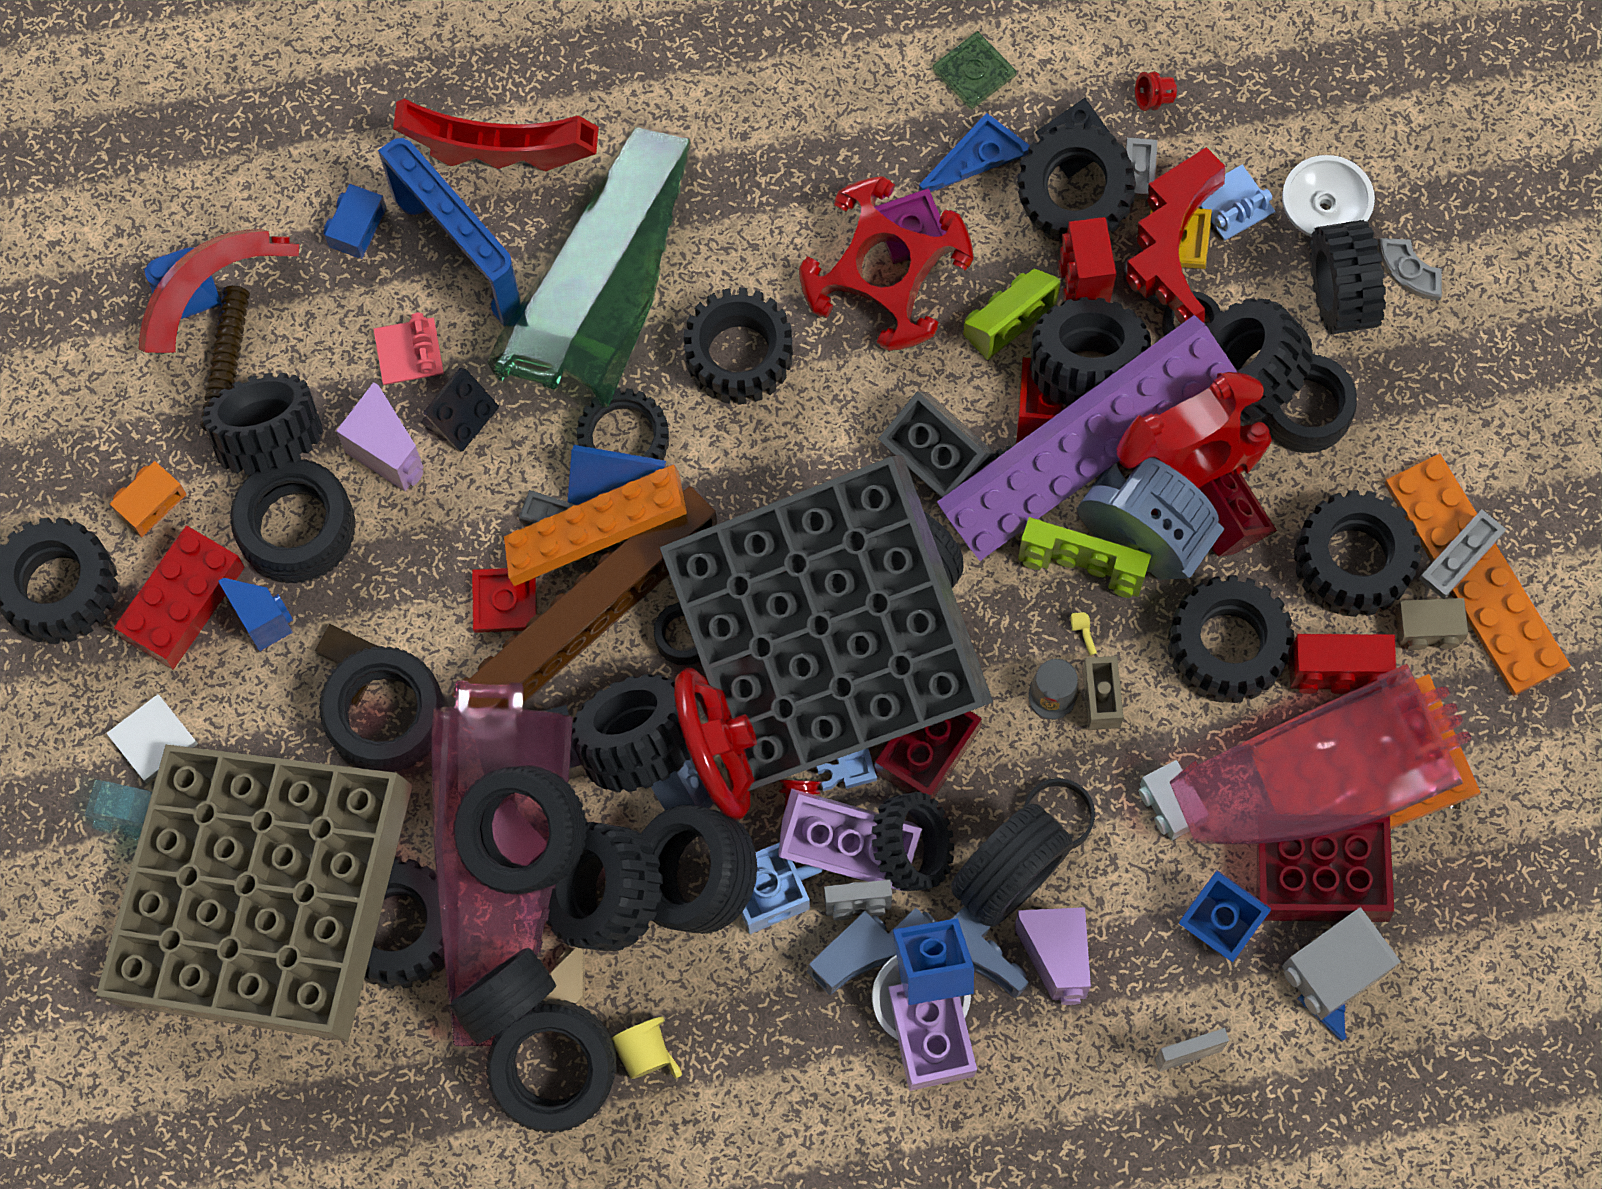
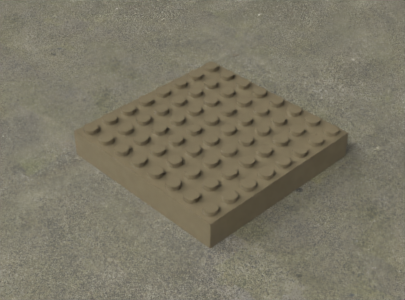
M166 744L96 996L118 1006L348 1042L413 785L398 773Z

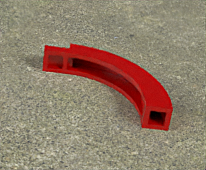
M246 229L217 236L195 247L170 268L155 288L143 316L138 349L145 353H176V337L183 311L194 292L206 279L221 268L245 258L257 256H299V244L290 242L289 236H271V241H269V231L264 229Z

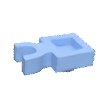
M868 748L838 758L837 765L825 763L816 766L818 774L828 772L832 775L829 781L821 782L823 791L834 788L839 782H844L845 789L877 781Z

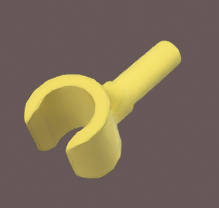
M1084 612L1072 613L1070 616L1072 631L1082 630V636L1089 655L1097 654L1091 637L1088 614Z

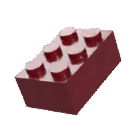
M969 711L891 739L875 761V773L906 793L922 792V794L927 793L931 795L930 799L935 798L980 731L982 718Z

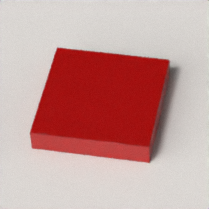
M508 568L472 570L474 633L524 631L529 620L537 615L536 577L514 586L509 579Z

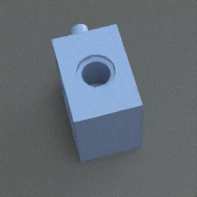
M780 842L756 852V884L751 899L741 913L749 934L810 910V901L801 880L821 873L823 869L810 865H804L796 869L792 860L778 856Z

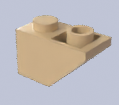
M576 947L573 951L571 949L566 950L556 961L558 966L550 975L557 986L543 999L544 1001L548 999H561V1001L566 1000L570 1003H577L576 1005L582 1006L585 1002V955L581 948Z

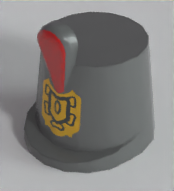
M1051 659L1044 662L1030 683L1028 700L1031 708L1037 715L1051 720L1063 718L1072 711L1078 698V676L1075 668L1063 659Z

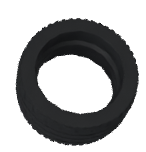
M1313 354L1312 362L1309 363L1311 365L1309 375L1304 377L1303 380L1322 384L1333 394L1338 403V413L1331 423L1322 427H1305L1289 419L1283 413L1280 406V410L1273 414L1267 413L1265 418H1261L1262 423L1268 427L1271 438L1278 442L1279 445L1291 451L1316 453L1332 447L1346 434L1354 418L1357 406V393L1353 379L1338 362L1326 356Z
M527 947L473 983L455 998L449 1006L459 1023L463 1025L464 1030L477 1044H480L522 1017L549 995L557 985L549 971L543 966L541 960Z

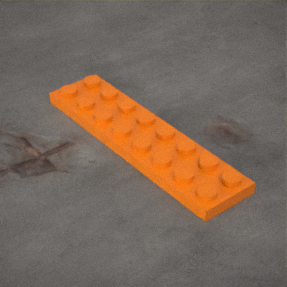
M1440 453L1386 479L1384 483L1397 506L1402 507L1407 512L1405 517L1407 522L1410 520L1414 522L1417 528L1415 535L1420 537L1421 545L1432 563L1477 515V512ZM1495 543L1450 593L1453 598H1464L1467 621L1514 697L1567 670L1571 665Z

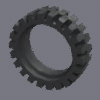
M620 388L613 389L614 393L609 394L608 391L601 393L600 399L594 397L591 400V405H586L583 409V415L579 417L577 427V442L579 446L596 448L593 443V432L597 422L605 414L613 410L631 409L645 416L653 427L654 437L651 446L642 457L664 460L666 450L669 447V428L660 405H656L652 397L646 398L645 393L638 391L636 394L633 389L626 388V392H621Z
M906 793L888 798L877 809L879 814L874 816L873 821L877 825L872 826V834L876 835V839L872 840V847H877L878 852L874 853L875 860H881L878 866L880 872H886L884 878L890 880L894 888H900V891H919L937 887L941 882L945 881V875L951 871V867L948 864L953 863L954 856L950 854V851H954V843H950L949 838L954 836L953 831L947 829L950 821L948 817L943 818L945 810L942 806L937 807L939 802L935 798L930 799L931 795L927 793ZM907 812L912 815L918 826L922 829L924 855L919 871L912 866L904 849L902 835L903 823Z

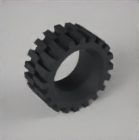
M1357 220L1314 228L1315 231L1312 232L1313 240H1310L1312 250L1310 253V261L1312 263L1310 272L1314 282L1312 287L1313 292L1316 293L1317 308L1319 307L1320 309L1319 316L1321 321H1324L1325 329L1328 330L1329 334H1339L1381 326V320H1384L1385 316L1383 309H1386V301L1384 300L1386 286L1383 285L1385 275L1384 269H1381L1382 257L1381 253H1378L1377 250L1378 242L1376 238L1373 239L1374 232L1369 227V223L1364 220Z
M739 287L738 295H731V288L722 290V298L717 299L715 293L707 296L708 305L705 307L699 302L695 307V316L689 315L687 329H684L685 358L690 376H694L695 384L700 390L706 386V393L714 399L716 394L720 393L723 403L730 404L731 397H738V405L747 404L746 397L753 396L755 402L763 400L762 391L766 390L769 395L777 390L776 382L778 381L783 384L787 378L786 369H791L793 355L792 329L790 322L787 323L786 313L783 308L777 311V302L771 297L765 303L763 293L755 290L753 297L748 296L747 288ZM747 327L761 334L766 340L769 349L764 360L755 368L744 372H732L723 369L711 358L709 349L714 338L726 329Z
M265 373L263 378L257 379L255 375L248 377L249 381L243 384L237 381L232 384L233 388L231 390L224 388L218 392L220 398L213 397L209 401L210 407H205L203 411V423L218 463H221L225 470L230 468L232 473L237 474L244 470L245 475H253L255 470L259 469L261 474L270 472V468L277 466L278 470L286 467L285 462L291 460L295 463L301 459V453L309 454L313 450L311 444H318L320 441L319 435L323 432L307 382L304 379L300 381L299 376L292 375L289 378L287 373H279L277 377H274L273 373Z

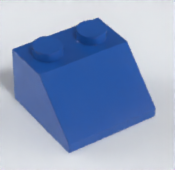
M222 578L218 581L259 651L293 633L288 625L293 619L279 594L272 597L267 587Z
M1216 870L1186 910L1178 924L1228 960L1234 962L1269 914L1271 908Z
M958 918L893 929L900 979L908 1005L974 994V965Z

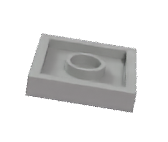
M1225 1028L1161 1048L1155 1058L1158 1071L1168 1070L1222 1052L1229 1042Z

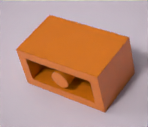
M154 461L149 466H144L140 469L135 480L130 485L116 492L110 506L142 538L187 494L182 485Z

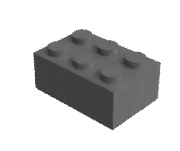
M917 391L878 438L896 456L903 455L906 465L942 498L983 469L996 454L929 392Z

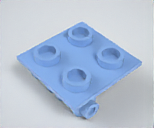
M1243 164L1226 173L1225 184L1210 195L1200 206L1202 209H1212L1211 222L1224 241L1276 212L1269 203L1272 200L1270 191L1268 189H1260Z

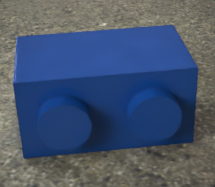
M349 184L346 192H342L338 197L336 203L337 210L333 218L327 220L324 227V235L329 248L363 259L387 207L383 195Z

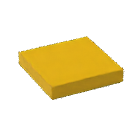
M1198 208L1190 219L1183 233L1179 248L1181 267L1206 269L1212 209Z

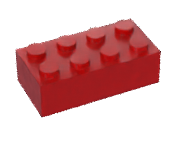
M186 525L119 619L114 629L122 640L174 670L226 595L218 581L222 578L237 580L245 566L237 554Z

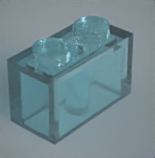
M95 779L84 816L93 824L92 828L110 833L112 828L123 830V835L139 839L152 792Z

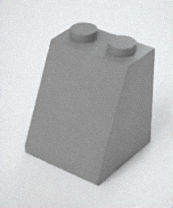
M1360 907L1291 956L1282 965V968L1285 970L1284 975L1287 981L1293 987H1297L1305 997L1304 1003L1308 1010L1314 1015L1317 1014L1320 1020H1322L1381 980L1401 961Z

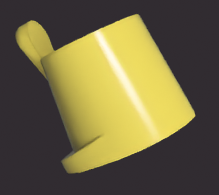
M663 1016L638 1024L611 1038L631 1079L644 1076L666 1065H669L675 1079L682 1076L680 1067L665 1046L660 1030V1025L665 1021Z

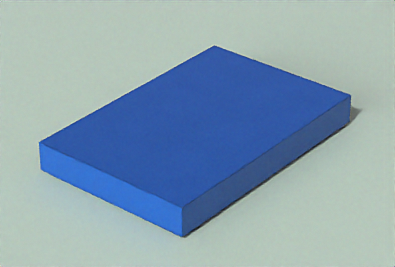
M573 445L567 502L579 505L600 494L619 488L628 482L666 468V461Z

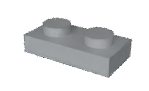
M1127 137L1126 151L1133 166L1136 182L1135 198H1148V184L1155 180L1158 140Z

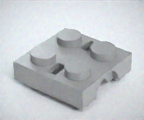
M890 880L824 886L826 916H833L834 920L851 919L853 914L863 913L864 911L870 916H882L886 914L885 910H891L892 890Z

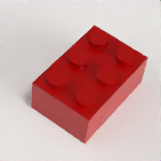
M1106 217L1071 221L1068 223L1067 234L1062 235L1063 247H1060L1061 260H1058L1060 278H1065L1066 288H1063L1064 301L1070 299L1078 301L1081 297H1088V300L1104 298L1106 302L1110 303L1116 269Z
M1297 634L1291 646L1293 649L1289 658L1290 689H1299V692L1303 694L1316 693L1318 689H1331V693L1334 694L1349 693L1350 689L1363 690L1365 694H1378L1382 690L1387 689L1397 672L1395 634Z

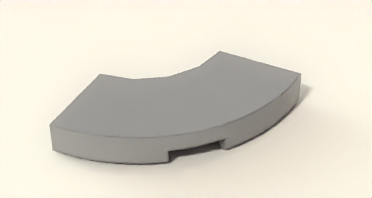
M1380 238L1379 251L1383 264L1391 277L1404 289L1417 296L1440 301L1442 297L1441 269L1431 267L1421 261L1413 251L1411 240Z

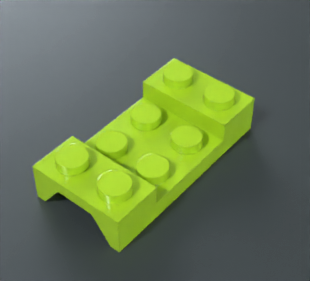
M1029 517L1021 539L1018 560L1022 561L1023 565L1030 569L1040 570L1041 567L1048 569L1051 558H1053L1064 567L1074 568L1076 565L1087 569L1089 574L1096 577L1111 576L1108 588L1113 589L1114 593L1118 596L1131 598L1132 595L1139 597L1151 554Z

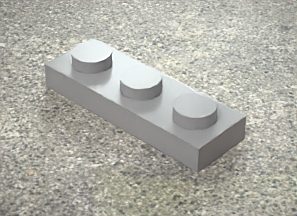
M1481 509L1427 568L1419 580L1442 599H1445L1498 541L1506 529Z

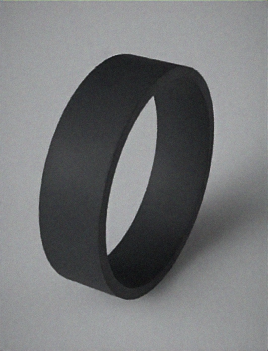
M1063 778L1046 780L1034 787L1029 793L1024 806L1028 805L1038 792L1048 787L1062 786L1077 792L1085 800L1089 808L1090 824L1086 832L1080 838L1073 841L1072 849H1074L1087 839L1092 830L1095 820L1093 801L1088 792L1074 781Z

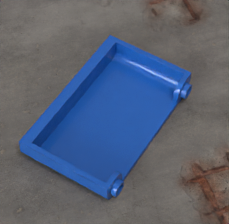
M404 138L393 139L380 148L378 153L393 200L407 214L417 215L427 210L488 279L494 295L491 302L492 312L504 327L507 326L522 311V302L510 254L409 140Z

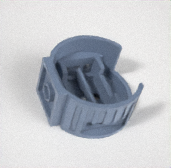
M1150 457L1138 464L1127 480L1119 471L1116 462L1100 474L1076 508L1082 522L1096 538L1151 554L1146 572H1151L1159 580L1190 578L1224 530L1218 523V514L1209 499L1186 477L1154 457ZM1156 509L1158 516L1151 515V511Z

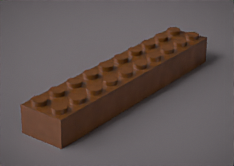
M691 485L683 491L687 514L621 542L622 545L613 553L609 551L600 558L597 563L598 566L592 572H585L580 575L574 582V587L568 593H561L556 596L551 602L550 608L544 614H537L532 617L527 623L526 629L520 635H513L508 638L502 645V650L496 656H489L484 659L478 666V671L472 677H465L456 684L451 696L458 712L474 729L506 720L670 574L660 547L717 525L716 511Z

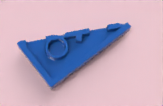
M986 113L919 184V191L929 188L930 192L1027 156L1030 145Z

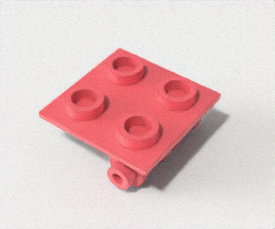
M414 313L411 315L409 322L374 328L383 385L444 374L434 317L426 318L423 316V313Z

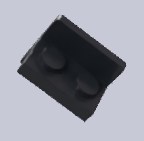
M460 367L423 411L425 417L421 423L429 431L444 436L457 451L463 452L499 409V405L466 368Z

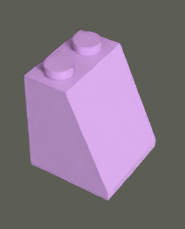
M373 382L336 432L346 454L403 491H406L410 485L414 486L419 482L423 475L422 469L424 467L416 445L379 385Z
M1085 907L1018 910L1015 931L1052 1000H1061L1062 1005L1080 1004V999H1086L1091 987Z

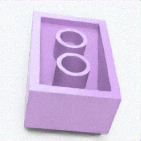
M902 984L889 987L901 1058L909 1091L974 1077L977 1067L960 997L908 1005Z

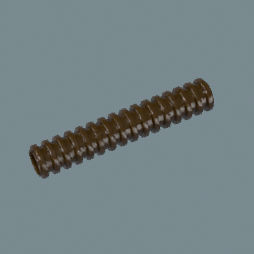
M226 286L222 291L224 296L221 298L222 305L219 308V322L216 326L218 331L215 333L217 340L213 344L215 349L212 351L213 358L210 361L212 366L209 368L210 376L207 379L209 384L206 386L208 393L204 396L206 402L203 404V409L210 407L209 401L213 397L220 398L218 392L224 388L231 390L232 384L235 383L234 378L237 376L236 369L238 368L237 361L240 358L238 352L241 350L239 343L243 340L241 334L244 333L243 325L246 323L244 317L247 315L246 308L249 305L247 299L250 297V292L241 286ZM201 420L200 427L206 431L203 420Z

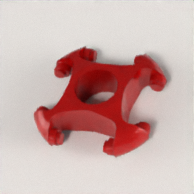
M884 176L860 180L838 191L834 199L833 206L844 212H847L848 209L853 210L855 204L861 206V214L851 244L833 269L825 276H819L822 270L818 267L820 263L807 256L805 260L803 259L798 270L802 292L813 314L825 318L829 316L833 304L827 294L833 291H843L870 299L891 313L897 319L898 327L896 330L888 328L887 331L882 330L877 339V344L888 351H896L914 347L934 337L938 329L939 322L929 316H925L924 319L919 318L916 325L911 322V314L918 291L932 267L943 255L953 252L950 257L954 261L952 265L966 271L974 260L969 232L959 213L947 209L943 211L939 223L942 224L941 229L946 231V233L939 237L902 228L875 209V202L877 198L881 200L885 197L889 198L895 188V184ZM894 241L903 244L909 249L911 258L908 273L904 278L889 287H877L866 282L863 278L862 264L868 251L881 242Z
M1218 373L1217 379L1213 380V384L1209 388L1162 414L1156 413L1153 415L1151 413L1144 418L1138 415L1127 428L1116 448L1120 464L1125 468H1133L1146 459L1154 457L1178 471L1197 488L1227 473L1231 476L1234 474L1239 475L1242 472L1248 474L1266 453L1272 440L1268 427L1262 422L1240 426L1242 410L1262 398L1264 393L1263 385L1258 379L1244 373ZM1153 509L1151 515L1158 516L1157 510Z

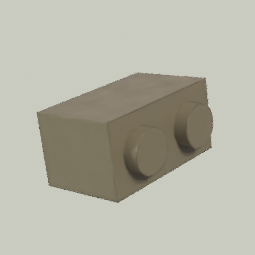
M1464 598L1400 601L1395 609L1399 646H1408L1410 650H1422L1427 648L1428 645H1440V648L1452 649L1460 646L1468 636Z
M1117 656L1085 658L1082 673L1088 730L1120 728L1124 715Z

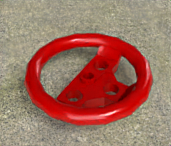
M686 668L675 678L674 687L678 719L686 746L696 771L717 808L727 817L740 820L750 809V791L748 790L755 781L744 749L757 745L753 726L746 714L733 718L724 692L721 689L710 686L707 679L695 669ZM696 700L708 720L707 723L701 724ZM715 755H720L724 762L730 789L713 759Z

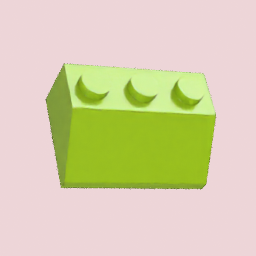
M1035 268L1027 274L1021 273L1012 281L1010 288L1005 292L998 291L989 299L987 306L980 311L978 309L972 311L966 317L963 335L986 360H989L1036 323L1044 313L1047 314L1050 308L1057 305L1061 281L1057 277Z

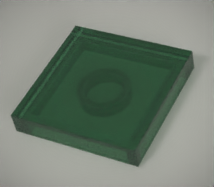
M979 31L975 32L933 65L935 73L971 110L1017 75V71Z

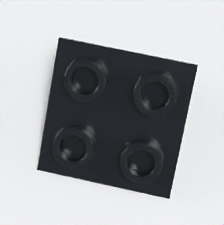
M1083 98L1035 133L1041 140L1040 135L1047 130L1051 134L1057 131L1056 126L1065 124L1066 128L1074 127V123H1084V127L1091 128L1092 125L1101 127L1102 132L1105 134L1110 131L1087 99ZM1075 158L1061 163L1059 167L1069 179L1093 161Z

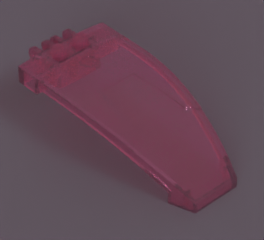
M1405 664L1378 676V680L1299 715L1201 764H1198L1196 760L1193 761L1170 781V785L1194 841L1204 844H1259L1287 842L1327 835L1384 818L1463 784L1449 751L1466 744L1472 737L1468 731L1443 740L1441 734L1463 723L1460 714L1454 715L1458 711L1455 703L1446 704L1432 711L1428 708L1429 705L1445 699L1450 694L1448 687H1439L1422 694L1408 664Z

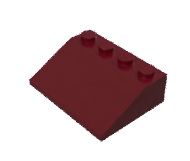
M1258 815L1256 893L1257 899L1271 908L1264 921L1340 922L1361 907L1371 922H1390L1394 913L1390 816Z

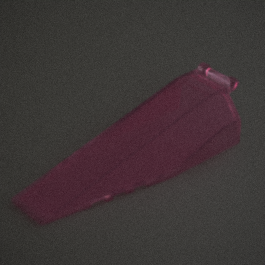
M457 680L455 684V706L433 709L431 740L433 839L449 1005L473 983L519 951L529 947L538 956V952H541L543 941L541 938L545 921H548L550 909L548 907L552 890L556 886L554 884L545 889L525 894L511 895L489 889L488 886L481 885V882H477L475 877L469 874L470 872L465 869V864H462L460 861L461 857L457 853L459 851L455 847V833H453L455 825L453 824L454 820H456L455 812H457L458 804H461L460 800L464 797L466 790H469L471 784H474L483 775L497 769L530 765L542 767L545 770L548 769L562 777L566 783L568 782L573 717L562 713L522 709L523 686L521 683L511 682L509 686L469 684L468 681ZM469 697L509 699V708L468 707ZM513 793L505 798L495 811L492 823L494 841L500 852L511 862L529 866L537 861L546 849L549 837L547 818L540 805L529 796ZM450 1008L454 1046H491L495 1035L477 1044L464 1030L463 1025L459 1023Z

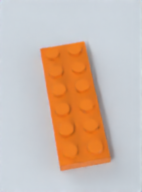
M674 464L659 469L652 474L628 482L619 488L600 494L593 499L572 506L565 511L504 536L510 581L514 586L687 514L679 471Z

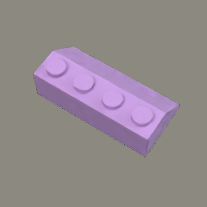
M791 789L782 819L779 857L867 882L886 880L884 878L886 872H880L878 868L881 860H875L874 853L878 852L877 847H872V840L876 839V835L872 834V826L877 825L873 820L875 814L879 813ZM904 820L902 835L904 849L910 863H912L922 829L916 824Z

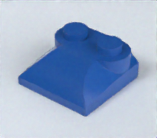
M184 248L156 258L144 268L152 293L170 268L194 248ZM212 275L194 292L183 311L181 319L222 305Z

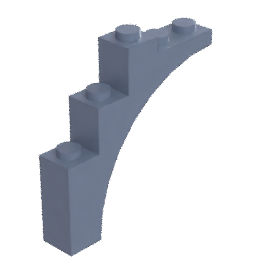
M964 906L952 919L958 918L974 965V971L995 982L1016 999L1029 983L1025 979L1027 977L1025 972L1017 964H1010L1001 956L1003 954L1002 950L995 942L984 939L990 926L983 925L977 919L978 917H975ZM915 908L894 929L936 921L929 913L925 911L921 913ZM864 911L808 965L807 973L831 995L849 980L873 968L885 965L887 961L896 955L893 930L888 934L885 931L887 929L885 924L877 916H870Z

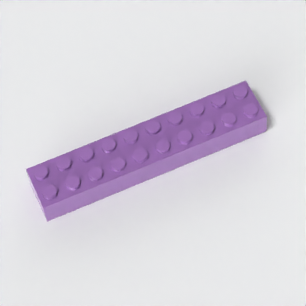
M1194 315L941 498L937 503L978 560L981 561L1024 530L1029 517L1039 519L1118 462L1119 458L1116 448L1123 434L1138 415H1141L1143 418L1151 413L1153 415L1156 413L1160 415L1209 388L1213 384V380L1217 379L1218 373L1237 371L1207 326Z

